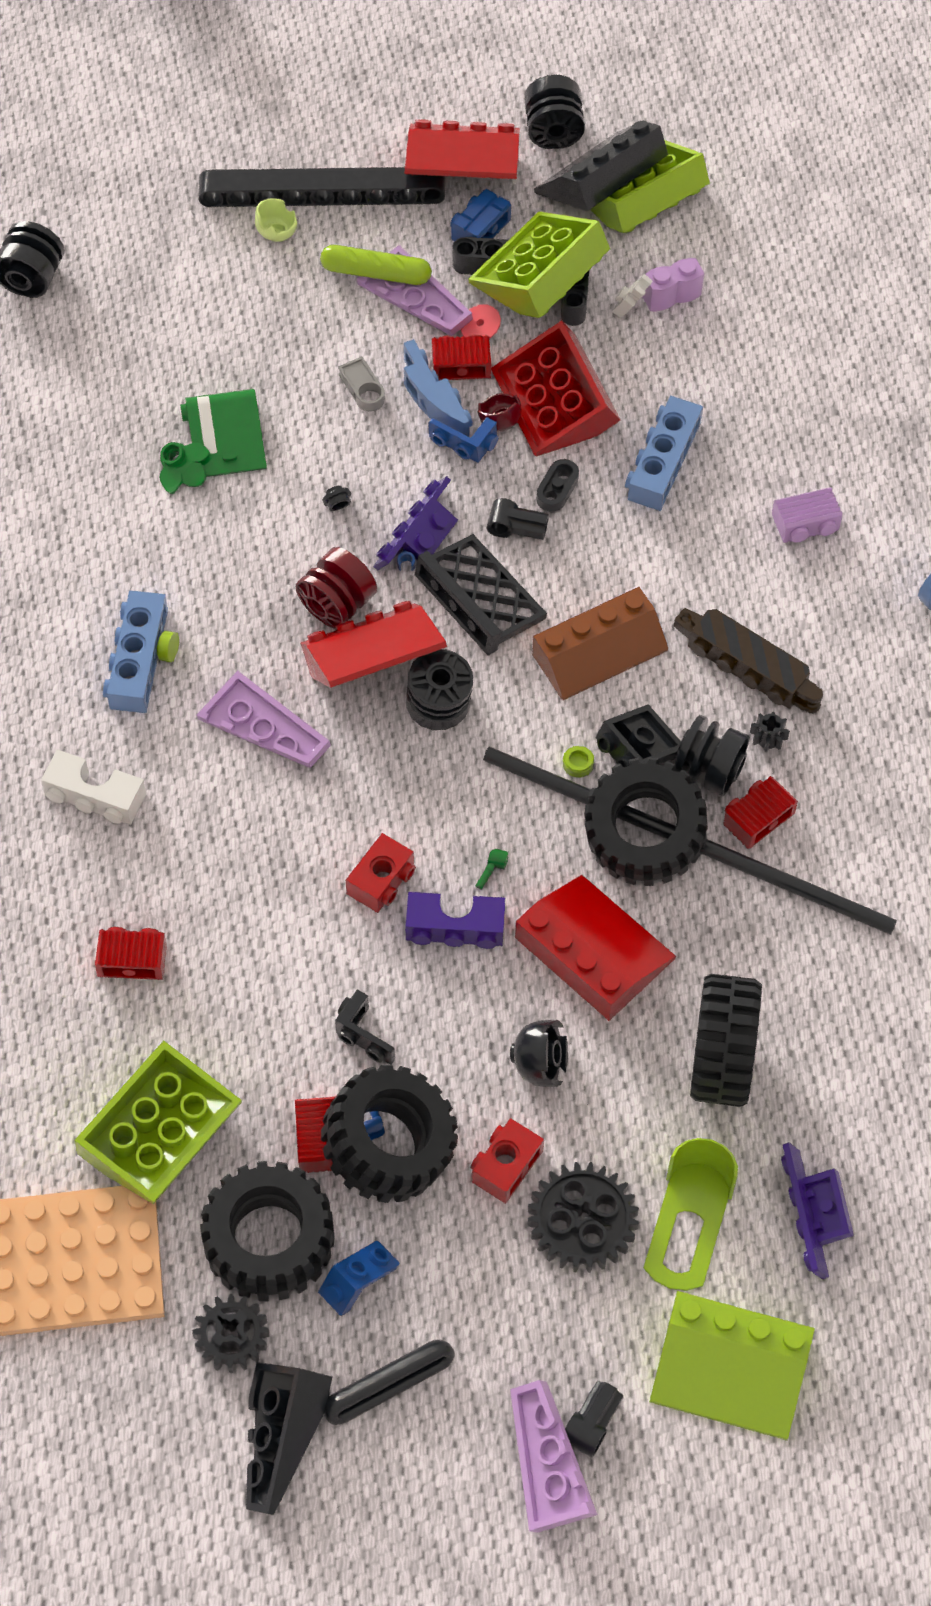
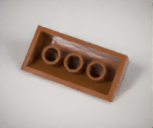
M637 587L534 635L532 656L563 701L668 651V645L655 608L641 588Z

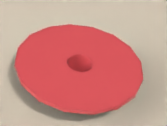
M487 304L477 305L469 309L472 312L473 319L460 329L465 337L477 334L483 337L488 335L490 339L497 333L501 324V317L493 306Z

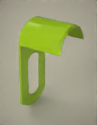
M704 1138L686 1140L676 1147L670 1157L666 1177L669 1183L643 1267L655 1282L669 1289L688 1291L704 1285L727 1201L732 1199L738 1177L737 1162L734 1155L724 1145L714 1140ZM684 1211L693 1212L699 1215L704 1222L691 1267L688 1272H673L663 1264L676 1216L677 1213Z

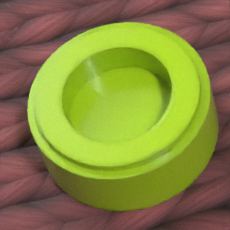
M164 631L158 640L157 656L160 661L172 663L179 649V635L177 632Z
M573 746L564 753L563 768L567 774L572 777L581 778L592 772L594 755L588 748Z

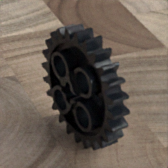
M575 1162L574 1171L569 1172L565 1165H561L560 1176L550 1171L548 1176L550 1183L543 1180L539 1181L538 1188L541 1192H532L531 1200L535 1203L528 1204V1213L534 1216L528 1218L527 1225L528 1227L535 1228L531 1231V1240L541 1239L537 1250L540 1252L549 1249L547 1257L549 1262L558 1256L560 1258V1268H563L567 1262H572L573 1272H577L580 1264H585L587 1272L591 1273L593 1263L597 1262L599 1267L604 1270L606 1258L617 1263V1251L627 1254L628 1245L626 1242L634 1243L635 1234L631 1230H638L639 1221L633 1218L638 1216L639 1207L631 1206L635 1202V1194L624 1195L628 1190V1183L616 1184L618 1173L608 1178L605 1176L606 1166H603L597 1173L593 1172L592 1162H589L586 1170H581L579 1163ZM569 1191H578L583 1197L579 1200H571L565 1194ZM560 1204L562 1207L556 1208L555 1205ZM608 1204L613 1207L614 1211L605 1214L600 1212L597 1206ZM582 1213H587L588 1217L586 1216L583 1221L578 1219ZM557 1220H563L568 1223L569 1227L565 1230H558L552 1226V1223ZM604 1226H611V1229L607 1230ZM592 1233L598 1235L601 1241L592 1244L585 1241L583 1237Z

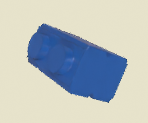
M484 189L478 196H472L467 204V208L462 213H456L451 220V239L453 241L461 237L493 239L511 220V203L501 196L497 197L494 192L488 189Z

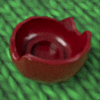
M498 393L488 397L483 403H479L477 413L481 423L488 417L497 422V431H505L511 429L519 421L522 413L521 403L517 395L512 396L510 394Z

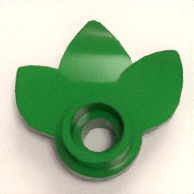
M176 442L166 444L160 453L163 468L159 478L163 488L168 493L174 494L182 483L189 487L203 485L206 479V472L201 462L208 458L210 451L203 444L197 442L185 446Z

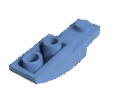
M414 339L404 342V361L407 365L404 367V385L410 396L430 419L434 418L469 437V427L473 425L472 418L467 409L463 410L458 390L456 388L452 389L447 378L439 381L435 370L430 371L426 352L424 349H419Z

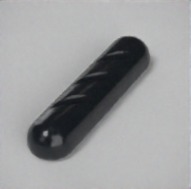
M440 1339L432 1340L330 1395L327 1400L324 1416L333 1425H341L446 1369L455 1357L454 1349L448 1342Z

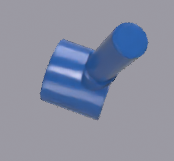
M403 548V552L397 558L398 569L401 571V563L409 561L411 562V571H414L415 556Z
M378 1111L370 1112L372 1119L364 1122L365 1129L371 1140L385 1134L383 1121Z

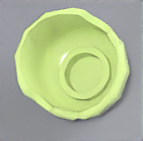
M269 198L263 200L256 207L255 227L259 234L274 242L284 241L293 236L297 229L295 211H288L284 201L281 199Z

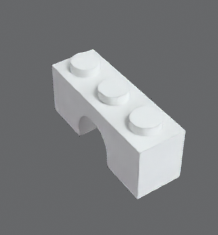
M57 749L41 779L43 791L47 798L55 803H63L64 801L75 805L78 810L90 814L95 812L104 815L107 820L116 824L124 822L131 825L146 796L144 779L114 769L106 783L98 786L85 783L89 776L86 759Z

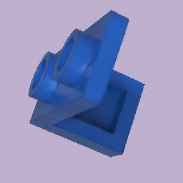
M486 417L471 438L434 418H431L428 422L429 437L435 444L442 447L447 446L456 451L461 458L466 460L470 458L479 463L487 451H492L495 448L499 439L497 435V422Z
M375 1241L333 1265L318 1293L340 1316H343L351 1310L364 1288L396 1270L400 1263L379 1241Z

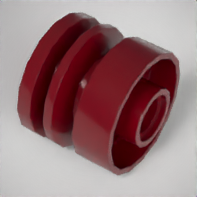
M332 547L316 564L317 568H311L295 584L296 593L305 608L315 618L333 629H336V625L351 619L357 612L356 608H362L377 593V583L367 566L351 552L340 547Z

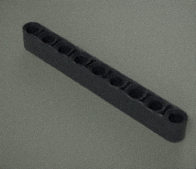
M405 167L206 170L199 176L198 200L205 207H257L261 201L269 198L281 199L284 201L285 206L439 204L445 199V176L405 174Z

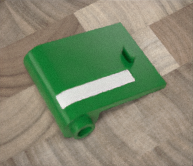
M255 389L186 397V404H180L182 421L189 422L192 443H201L210 451L208 458L201 462L205 469L206 477L267 469Z

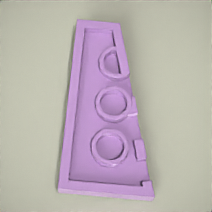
M400 245L390 252L392 254L410 256ZM432 275L429 281L422 285H411L362 276L356 279L361 287L450 336H453L473 319L472 312Z
M239 671L226 682L196 715L198 720L309 768L331 746L328 739Z
M537 1380L510 1389L529 1531L538 1533L596 1516L597 1512L548 1383Z

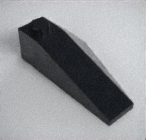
M256 1362L248 1404L249 1410H255V1429L248 1430V1442L254 1444V1459L247 1466V1510L270 1515L275 1514L325 1413L327 1400L330 1396L332 1376L301 1368Z

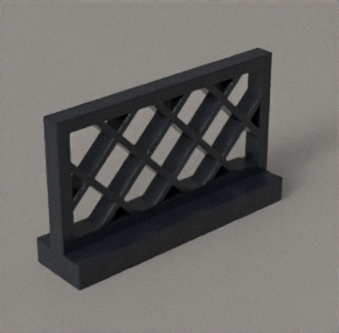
M474 534L432 555L428 551L418 555L414 575L487 655L497 651L500 643L540 623L547 617L546 611ZM472 546L479 555L478 558L461 555V551ZM442 560L456 562L455 570L443 568L439 562ZM459 563L477 566L476 574L458 571ZM480 567L493 569L497 573V577L479 575ZM457 579L474 582L473 590L461 588L456 582ZM478 583L495 586L494 594L477 591ZM499 587L512 589L515 593V598L498 595ZM475 599L493 602L492 610L480 608L475 603ZM496 603L514 606L513 614L495 611ZM517 607L530 609L534 615L530 617L516 615ZM494 619L511 622V627L501 631L494 624Z

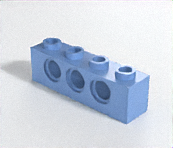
M671 395L666 406H660L656 416V422L658 423L655 428L650 427L646 437V449H640L635 462L637 468L635 472L630 471L626 479L625 488L629 489V501L658 511L662 510L701 424L703 406Z
M129 590L127 602H122L120 619L123 622L122 626L117 627L115 631V645L117 649L116 653H111L109 671L112 672L110 679H105L103 696L108 698L111 710L147 713L158 661L157 644L160 635L164 632L168 613L166 594ZM128 676H134L133 678L125 679Z

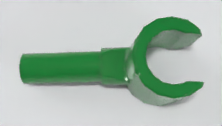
M500 849L491 850L485 871L475 887L482 890L495 867L505 870L509 858L507 851Z

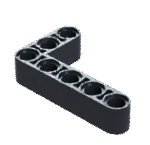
M475 237L458 238L452 246V265L454 270L460 274L473 275L508 240ZM589 271L562 298L561 319L567 325L578 326L586 319Z

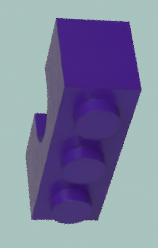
M408 892L405 925L406 941H412L418 945L439 942L445 943L450 947L471 944L483 949L503 946L506 898L473 896L471 911L464 917L452 918L447 916L441 909V894Z

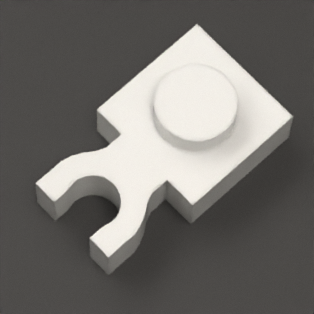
M643 274L629 288L624 286L615 297L618 303L612 312L619 318H622L644 296L645 290L651 285L653 280Z

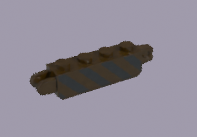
M684 608L674 619V627L689 639L688 647L697 656L708 658L716 663L721 671L737 676L747 687L758 689L777 705H783L788 709L795 705L809 714L819 711L821 700L823 699V691L820 686L817 687L815 683L809 680L810 670L807 664L717 609L707 610L702 616Z

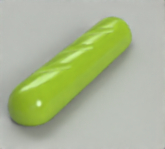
M341 245L327 246L323 249L320 256L322 266L331 272L411 285L425 284L432 275L430 264L426 260L417 257Z

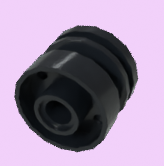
M557 74L540 77L529 84L524 94L528 136L531 141L545 149L566 148L579 141L585 132V120L583 118L581 89L577 82L570 77Z
M18 221L12 224L0 248V284L14 294L29 298H38L45 295L65 253L64 245L60 238L50 229L38 223Z
M440 649L415 659L408 672L406 708L411 718L420 726L430 730H447L457 726L466 717L471 703L473 671L468 661L458 653L447 649Z
M699 715L681 740L676 755V771L685 770L688 772L689 770L692 783L700 777L702 772L706 773L704 788L724 796L741 773L747 757L746 751L750 737L745 733L729 728L720 739L718 738L719 722L713 721L706 730L708 718Z

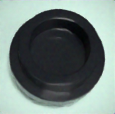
M340 485L334 486L326 491V495L322 499L323 504L328 506L330 511L345 508L351 503V491L349 488H342Z

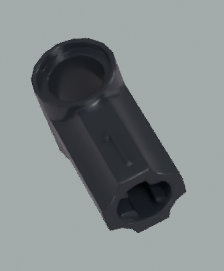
M498 498L492 504L486 529L491 535L501 538H507L512 534L543 540L547 530L549 514L518 508L514 501Z
M597 1380L580 1411H576L565 1428L571 1446L591 1458L600 1447L607 1433L606 1428L623 1400L624 1395L616 1387L607 1382Z

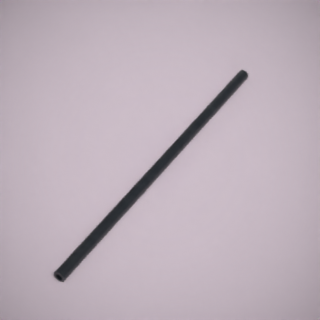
M489 746L486 750L483 761L581 803L589 804L588 795L591 789ZM625 805L617 815V818L665 839H668L676 828L671 823L629 805ZM706 839L704 848L700 849V853L887 934H892L897 923L896 919Z

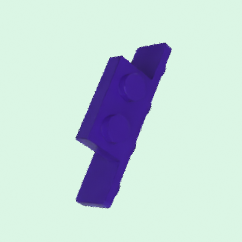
M448 476L440 481L434 479L423 491L426 495L422 501L418 500L409 509V519L406 522L402 521L392 532L394 539L391 543L387 542L379 549L376 554L379 559L373 566L377 571L388 565L401 547L407 552H411L416 560L418 555L426 551L432 555L458 521L453 514L437 501L451 481Z
M788 1142L783 1144L785 1155L781 1156V1162L785 1173L790 1176L792 1187L788 1189L789 1197L793 1206L797 1207L799 1219L796 1220V1227L800 1237L804 1239L807 1249L803 1253L804 1262L809 1272L823 1280L829 1278V1273L822 1246L854 1236L840 1175L833 1168L806 1177L799 1149Z

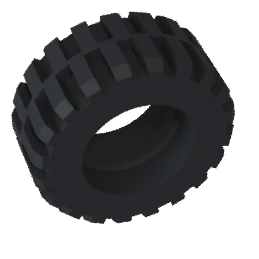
M648 757L647 763L640 764L638 758L630 759V766L623 768L619 763L612 767V774L610 776L604 773L598 779V787L592 788L588 795L589 804L585 805L584 812L588 844L591 852L596 856V861L602 868L607 867L609 874L616 879L620 876L625 877L626 883L632 885L636 884V880L644 881V886H654L655 880L662 879L663 884L672 881V875L678 873L682 876L686 873L688 865L696 863L700 857V849L705 846L706 832L708 830L705 799H702L701 789L698 784L691 782V776L685 770L676 771L675 764L666 761L664 766L659 765L658 758ZM640 798H655L667 803L676 814L677 823L675 831L667 840L655 846L640 847L628 843L620 837L616 828L617 815L625 805Z
M709 974L704 977L690 1097L695 1101L736 1107L748 1104L762 996V984L756 979L720 974Z
M381 1065L378 1070L375 1067L364 1069L360 1075L355 1074L348 1080L325 1112L323 1118L324 1126L321 1129L322 1142H327L322 1149L325 1159L332 1160L333 1164L330 1169L335 1176L340 1174L345 1179L342 1184L350 1190L353 1187L360 1190L359 1196L366 1199L373 1195L377 1196L378 1202L388 1203L393 1197L396 1202L407 1201L410 1196L416 1197L423 1193L428 1186L432 1185L454 1156L453 1150L457 1147L458 1136L454 1131L458 1128L456 1117L450 1116L453 1108L448 1099L443 1100L440 1096L443 1091L436 1084L431 1086L426 1082L428 1077L421 1073H418L417 1076L411 1074L410 1068L400 1066L398 1070H394L393 1065ZM372 1111L386 1112L401 1120L412 1135L414 1155L395 1156L377 1147L365 1129L364 1113Z
M267 1161L257 1162V1168L249 1169L247 1164L237 1168L238 1175L232 1177L230 1174H227L220 1180L222 1188L220 1190L213 1188L208 1195L209 1204L203 1206L201 1214L203 1223L200 1225L206 1260L209 1261L210 1269L215 1277H221L222 1285L229 1290H233L234 1287L237 1288L239 1296H246L247 1299L253 1293L257 1294L258 1301L269 1302V1295L278 1294L280 1301L289 1298L288 1291L296 1289L297 1293L300 1294L308 1289L307 1281L309 1279L314 1282L318 1280L322 1275V1265L328 1266L331 1259V1248L334 1247L335 1237L333 1216L326 1193H321L320 1184L314 1178L307 1180L306 1172L298 1167H295L293 1172L289 1171L287 1163L277 1161L276 1167H269ZM279 1207L291 1212L298 1218L301 1227L300 1234L297 1240L281 1253L269 1256L255 1255L244 1250L236 1241L235 1230L238 1224L247 1214L258 1208Z

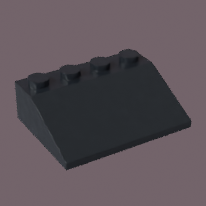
M642 120L614 133L534 188V192L549 199L589 211L668 156L661 126Z

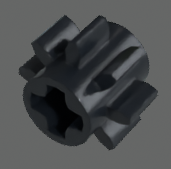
M775 712L764 716L761 713L758 714L757 723H751L750 733L754 734L753 745L759 744L764 748L765 752L775 747L780 750L783 743L782 740H788L790 733L788 729H784L787 719H781Z

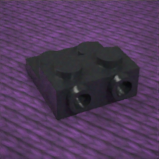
M649 704L605 720L595 737L600 751L609 753L616 761V765L620 763L623 768L630 766L629 760L635 758L639 759V764L647 763L648 757L658 758L659 765L677 758V751L681 743L680 739Z

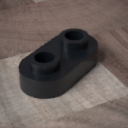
M559 459L552 463L537 488L536 501L541 509L553 512L560 510L565 505L579 479V468L576 463L568 459ZM561 476H566L568 478L562 479Z

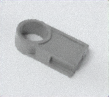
M363 356L338 366L341 372L338 375L362 410L372 412L383 406L385 401L384 388ZM367 391H375L380 395L378 399L373 401H366L360 396Z

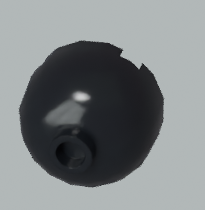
M559 1020L532 1022L523 1027L516 1037L515 1043L511 1044V1062L515 1063L521 1077L533 1085L557 1087L563 1082L558 1080L559 1068L566 1073L568 1041L567 1036H560L558 1028L564 1027Z

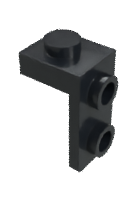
M357 989L351 998L346 997L338 1009L339 1015L335 1019L336 1033L345 1044L349 1046L356 1044L366 1050V1054L374 1061L379 1063L385 1061L392 1065L395 1061V1048L357 1026L369 1009L368 995Z

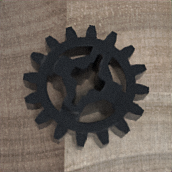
M229 1294L228 1301L224 1303L219 1297H215L216 1306L211 1308L205 1304L203 1310L206 1316L195 1317V1322L200 1327L192 1330L193 1338L199 1340L194 1344L197 1352L204 1351L202 1359L205 1364L213 1359L214 1368L219 1371L223 1364L227 1365L229 1373H233L236 1364H240L242 1369L246 1370V1360L250 1358L258 1362L259 1355L257 1349L262 1351L267 1349V1343L261 1339L270 1337L269 1328L263 1327L267 1323V1317L265 1314L258 1315L260 1308L257 1303L248 1307L246 1296H243L240 1302H235L233 1294ZM253 1324L255 1329L254 1337L250 1341L246 1332L251 1329L250 1326ZM212 1325L216 1333L211 1337L212 1341L209 1343L208 1331ZM224 1328L231 1332L237 1329L238 1337H234L232 1334L225 1336ZM226 1352H238L234 1354H225Z

